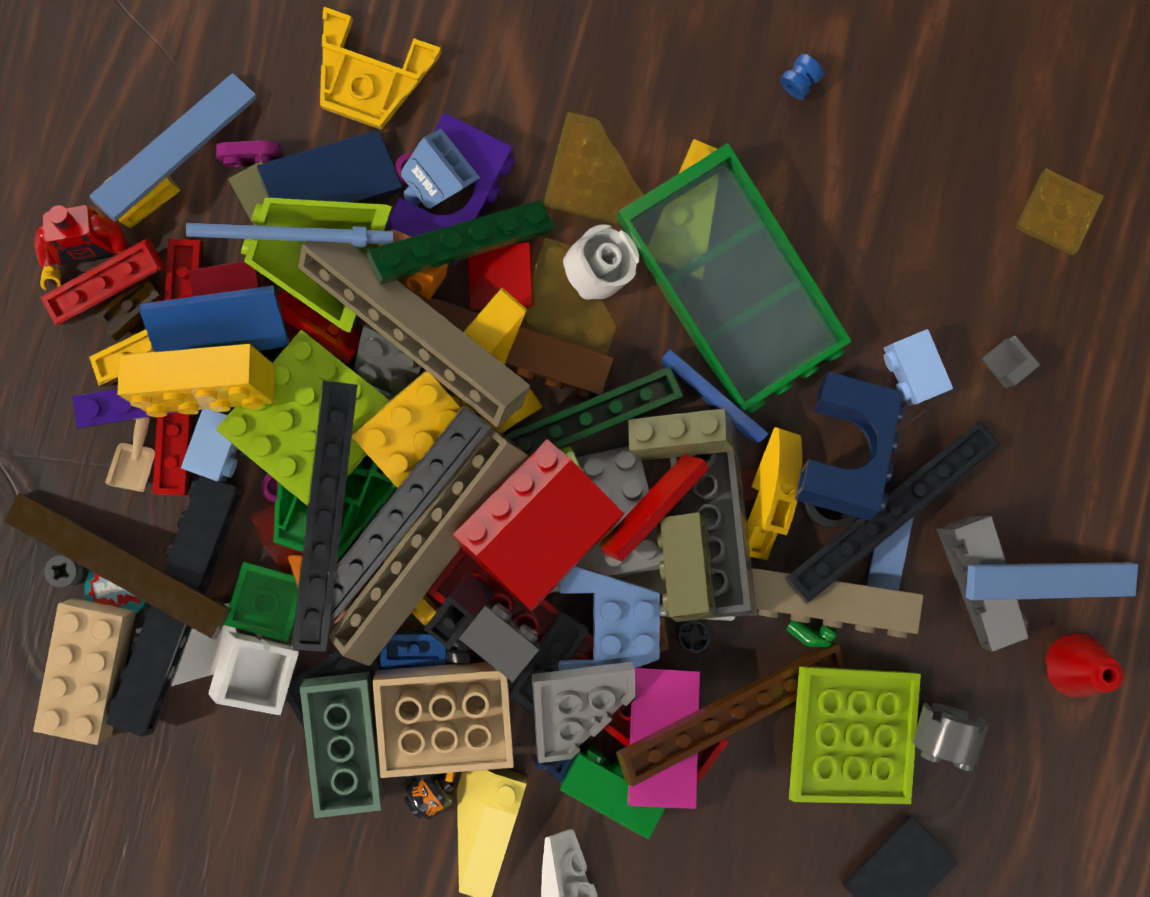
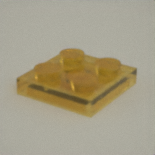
M1046 168L1041 172L1015 228L1070 255H1074L1078 252L1104 196Z

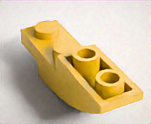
M777 427L773 429L751 486L759 490V493L747 521L750 555L762 560H768L777 534H788L797 504L795 495L802 469L801 435Z

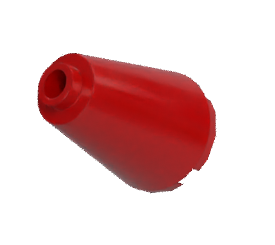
M1071 634L1062 636L1050 646L1045 657L1049 682L1057 691L1069 697L1085 698L1111 692L1119 688L1124 679L1121 665L1097 639L1089 635Z

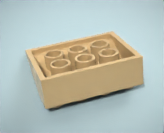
M479 662L376 671L373 678L381 778L514 768L508 678L491 664Z

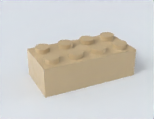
M71 598L58 603L34 732L95 745L100 744L112 735L113 726L106 724L109 716L107 714V706L111 698L117 695L121 684L118 679L122 668L126 665L136 611L79 598Z

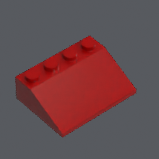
M546 440L453 536L469 556L532 612L624 516V513L568 456L550 441Z

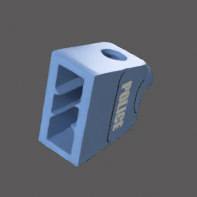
M442 129L431 133L420 141L401 171L402 178L409 185L404 191L406 201L414 205L422 202L429 209L480 178Z

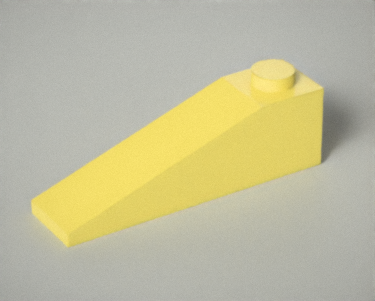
M504 768L462 772L457 787L460 893L473 897H492L527 785V775Z

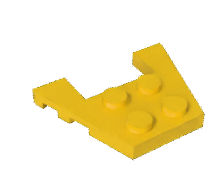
M324 7L320 106L324 110L382 130L439 59L442 53L441 48L414 38L405 64L400 69L344 49L343 47L353 19L347 14Z

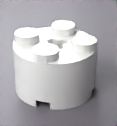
M606 224L594 226L568 250L563 259V265L568 280L582 298L586 300L608 298L634 278L636 266L639 263V253L634 241L624 231L618 232Z

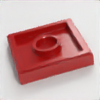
M529 242L512 244L468 258L469 307L471 311L481 312L501 288L507 291L525 308H534L532 245Z

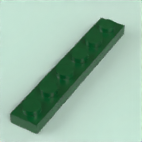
M538 200L368 249L366 257L379 284H383L551 233L555 226L543 202Z

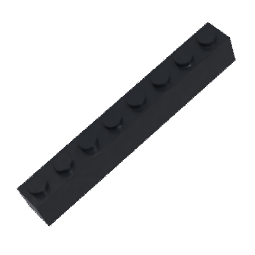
M201 475L198 480L193 482L189 491V498L191 500L187 511L184 510L181 513L177 523L179 532L176 540L170 543L166 551V559L168 561L164 572L204 594L207 593L245 492L244 489ZM149 603L142 615L144 624L141 632L135 635L131 643L130 650L133 653L130 661L120 672L118 681L121 684L117 695L111 698L107 706V714L109 716L106 721L108 725L141 737L154 734L192 631L190 626Z

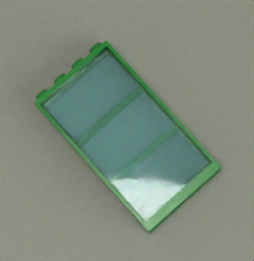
M728 143L626 206L615 216L623 231L634 241L640 258L730 401L741 411L747 409L749 413H752L766 404L763 398L773 392L778 396L792 387L791 380L799 375L802 379L810 376L819 369L816 364L825 358L830 362L846 352L843 347L852 342Z

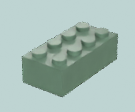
M370 672L305 679L300 686L314 818L380 811L384 794L382 778L380 777L378 740Z

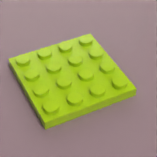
M300 330L272 363L275 365L274 404H262L260 409H245L242 406L234 407L216 428V431L308 506L322 380L358 385L352 433L390 400L304 331ZM351 438L347 477L367 455L353 438Z
M799 666L789 799L794 802L911 804L915 758L913 739L917 728L921 674L903 671Z

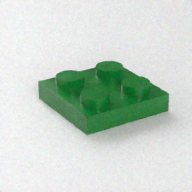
M243 562L229 606L232 610L224 625L288 642L294 624L298 591L294 575Z

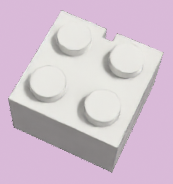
M227 631L208 694L216 704L281 715L299 651L292 650L289 643L261 638L260 641L255 636Z

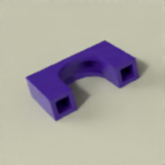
M443 112L434 132L442 129L480 177L475 181L472 198L464 208L449 215L430 213L399 198L385 227L388 231L394 229L413 237L486 216L484 212L488 204H494L500 194L501 187L498 185L503 175L509 176L514 167L516 159L513 158L512 146ZM459 261L452 262L451 264L457 266Z

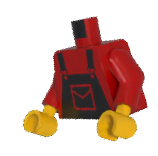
M57 205L52 207L49 212L44 213L42 216L43 225L38 227L34 238V247L39 266L44 268L41 274V287L47 290V279H53L57 282V287L61 286L62 273L59 269L53 267L54 264L62 266L118 255L127 250L130 246L118 222L100 215L87 205L71 208Z

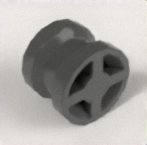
M64 555L51 558L44 568V576L47 582L57 588L74 586L80 583L86 573L85 567ZM59 568L62 569V573H63L62 577L60 576L61 573H60V569H59Z

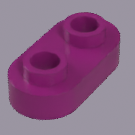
M241 141L223 142L216 145V159L223 162L225 167L237 168L242 167L243 163L255 162L256 164L260 161L266 163L281 158V145L277 142Z

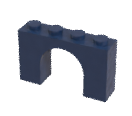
M827 372L819 385L814 412L850 422L858 427L868 441L870 457L866 466L851 470L808 460L800 472L795 500L869 521L879 512H883L888 499V494L884 492L885 483L889 482L894 464L890 463L891 452H895L899 441V434L895 433L897 423L901 422L905 410V405L901 404L903 392Z

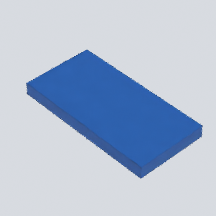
M274 286L144 303L140 305L139 309L154 352L251 344L259 351L287 347L289 344L288 333Z

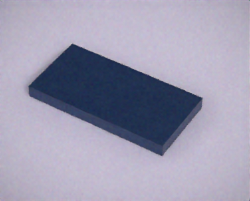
M379 130L257 165V172L268 198L364 203L399 192L402 189Z

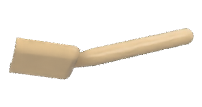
M150 418L136 420L133 445L120 443L117 446L105 482L107 485L139 492L145 491L155 458V451L152 448L142 447L147 435Z

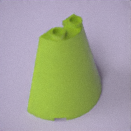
M265 197L263 205L260 203L256 204L251 222L256 223L257 226L353 230V226L366 227V230L384 231L392 207L383 204ZM244 240L241 254L246 255L245 263L342 330L351 331L356 314L298 268L302 244L306 241ZM366 244V247L356 248L366 255L368 249L378 247L379 244Z

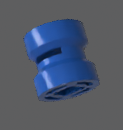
M801 54L794 61V67L791 70L785 71L779 81L791 96L803 100L809 93L810 86L818 83L824 77V70L815 59L807 54Z

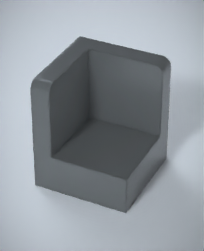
M1015 335L1004 339L982 358L984 364L1004 388L1016 386L1040 366Z

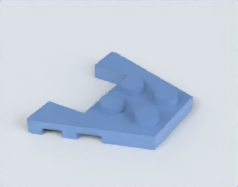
M575 566L559 583L560 593H594L593 659L559 660V671L633 662L634 668L659 660L660 593L658 591Z

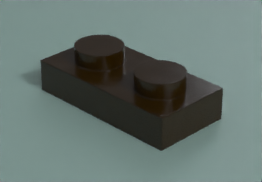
M146 278L120 293L98 312L95 317L108 335L118 341L143 320L139 311L141 304L164 301L165 298L152 281Z

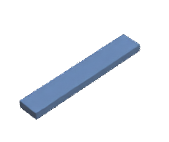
M232 73L89 195L90 199L116 222L256 100V94Z
M1126 562L968 565L966 598L970 600L1136 596L1138 564Z

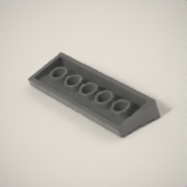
M734 424V451L692 455L693 457L703 459L709 469L675 505L676 516L699 512L706 519L716 617L714 618L757 616L737 429ZM673 457V458H670L671 467H672L681 457Z

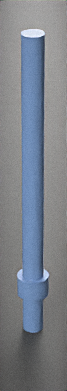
M186 223L187 237L352 243L353 247H366V244H389L393 242V231L366 230V227L353 226V230Z

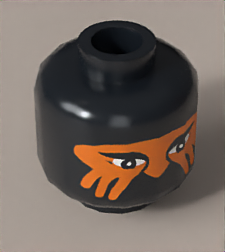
M445 773L437 774L424 780L415 779L407 786L405 801L417 818L424 817L431 820L452 805L453 795L451 791L455 787L452 782L445 781Z

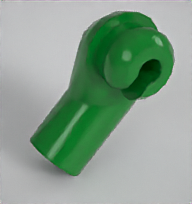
M792 620L786 629L807 647L828 648L834 644L833 639L837 637V631L833 627L825 625L820 628V631H815L802 622Z

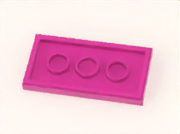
M635 668V698L631 701L630 745L699 710L700 672ZM698 753L633 787L628 785L627 805L696 809Z

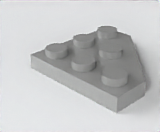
M633 662L532 674L538 762L545 763L572 759L580 751V745L590 735L595 737L612 720L611 715L622 704L627 706L635 698V668Z

